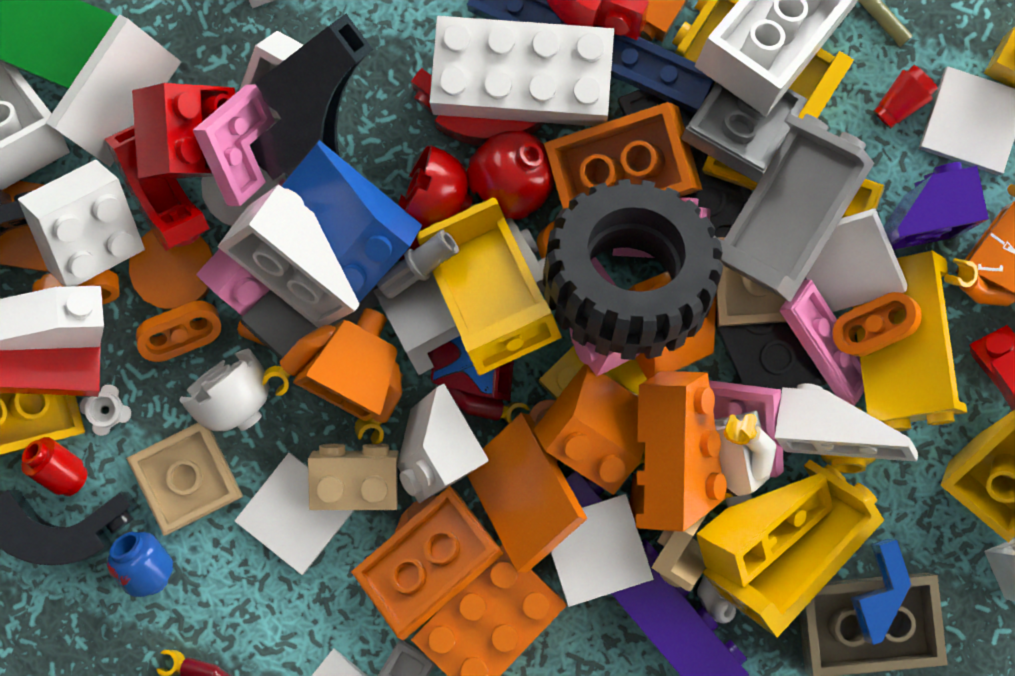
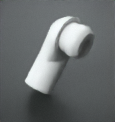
M703 576L697 589V595L702 606L716 622H730L735 617L736 607L722 598L707 578Z

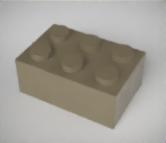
M930 573L908 574L911 586L883 642L875 645L864 640L851 597L885 587L882 577L828 582L799 614L805 673L810 676H838L948 665L938 575Z

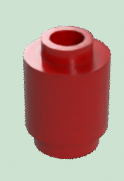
M43 437L35 440L23 451L22 472L53 494L69 497L76 494L85 484L88 472L83 466V461L52 438Z

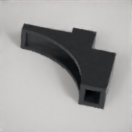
M347 13L255 82L262 92L264 101L282 118L250 144L259 167L266 171L273 181L283 173H286L289 177L319 140L339 156L337 124L343 93L357 66L367 54L373 51V48Z

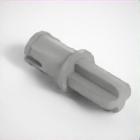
M442 229L415 250H407L404 253L405 259L391 268L377 283L378 288L390 299L397 296L417 280H427L430 278V272L444 261L459 253L455 240L448 232Z

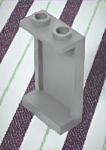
M788 113L784 120L790 127L787 137L724 241L719 238L717 239L721 242L723 254L720 262L723 266L791 302L873 167L874 162L864 151L866 144L857 137L847 132H842L840 137L828 132L829 127L814 116L805 114L804 118L801 119Z
M508 218L506 222L540 292L545 295L546 287L543 285L545 258L540 261L537 260L534 254L539 250L528 229L526 228L520 232L513 219ZM430 272V278L425 281L417 280L394 298H387L379 288L374 290L378 301L418 375L434 367L427 354L428 352L460 336L433 272Z

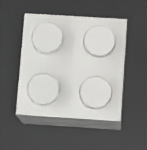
M97 160L18 198L47 270L64 287L78 286L145 250L119 179Z

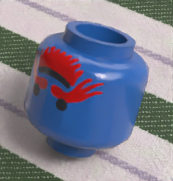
M129 532L119 537L112 544L107 568L110 575L125 593L133 597H145L157 594L165 588L173 571V560L154 535L148 532Z

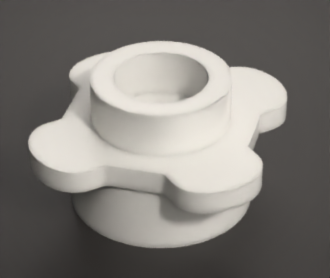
M104 385L98 397H86L80 403L81 413L85 414L88 421L93 424V432L100 436L109 434L111 427L119 422L126 423L131 418V409L123 405L118 397L119 390L113 385ZM104 406L109 407L108 414L102 413V408Z

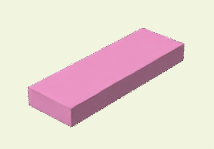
M803 280L791 302L786 300L779 311L834 394L855 406L864 393L860 357L846 354L835 345L833 327L837 319L813 281Z

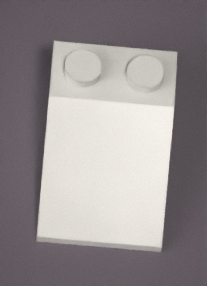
M0 62L1 190L70 153L63 135L46 124L52 113L17 68Z
M279 184L246 207L217 246L318 328L354 312L359 306V302L314 213L304 206V202L298 194L289 189H284Z

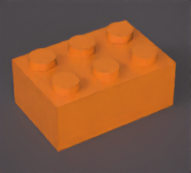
M666 102L545 142L544 145L562 208H568L569 201L579 193H585L589 196L590 187L601 183H606L607 187L614 186L615 180L630 179L631 184L641 185L642 180L655 182V188L665 191L669 187L680 193L679 197L703 190L690 144L681 139L685 127L679 106Z
M503 544L499 547L504 554L436 612L411 639L447 676H501L567 606L566 601L533 569L527 573L517 572Z

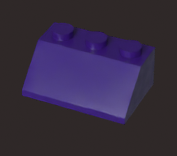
M953 162L935 167L933 173L924 175V180L914 183L915 188L902 198L886 222L884 230L892 249L898 250L957 238L987 221L989 217L977 166L962 169L961 162Z

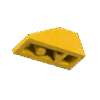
M818 473L726 508L696 534L705 566L744 588L833 510L826 476Z

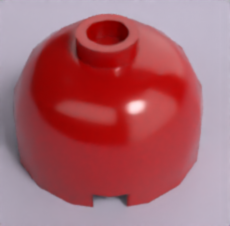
M504 131L491 136L471 156L467 169L469 187L472 193L478 192L484 201L496 198L505 219L521 220L537 211L549 198L555 185L544 143L536 136L525 131Z
M432 145L430 147L426 146L409 174V177L412 179L404 197L401 194L397 204L422 224L419 231L469 209L473 200V196L467 194L469 186L468 175L460 161L440 148Z

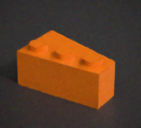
M660 371L639 384L638 442H645V471H637V485L644 486V514H636V528L684 532L725 500L727 482L721 470L719 456L721 439L715 427L713 413L715 396L709 385L708 372Z

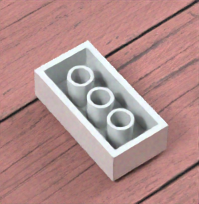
M739 0L709 35L694 67L764 116H767L858 0Z
M437 16L430 94L433 115L597 126L606 123L609 107L614 28Z

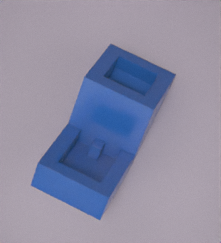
M885 539L871 544L885 587L851 597L864 640L873 645L883 642L911 586L898 541L894 539Z

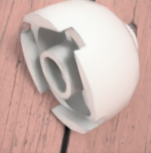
M249 348L235 353L239 361L230 366L228 364L224 366L225 360H223L198 378L187 389L192 397L181 396L180 402L201 426L212 431H228L238 426L241 431H244L253 426L262 417L258 410L267 400L269 382L267 381L264 386L262 385L265 370Z

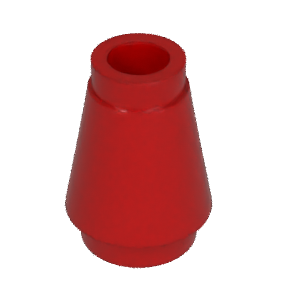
M913 65L908 71L903 69L873 112L891 129L896 123L901 122L932 101L933 97L931 95L938 87L924 71Z

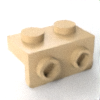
M380 443L376 445L365 444L363 445V450L345 451L344 444L319 445V451H312L308 458L309 510H397V463L399 451L389 450V445Z
M706 515L684 532L663 531L657 541L664 548L651 568L659 572L663 580L674 587H682L686 591H691L706 567L699 543L693 539L694 534Z

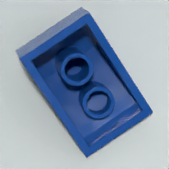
M320 140L281 186L298 194L303 200L304 206L314 213L359 303L407 251L422 227V224Z

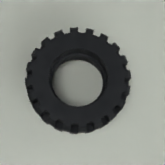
M630 179L615 180L614 186L607 187L606 183L590 187L589 196L585 193H579L569 201L568 208L560 211L555 219L554 228L549 234L543 269V285L546 287L545 300L551 310H556L554 319L564 330L568 328L573 330L572 339L582 346H585L587 342L595 345V352L607 357L609 351L621 353V359L635 360L636 354L644 353L645 357L650 359L661 356L664 347H667L669 351H674L683 346L687 337H694L702 328L704 319L708 317L721 279L723 264L720 260L723 252L721 242L716 237L713 238L716 230L707 217L702 219L699 217L701 209L690 199L685 203L679 198L680 193L669 187L665 191L655 188V182L642 180L641 185L631 184ZM615 248L637 249L650 254L660 261L667 269L672 281L661 288L651 291L637 292L625 290L606 281L596 271L591 260L598 254Z

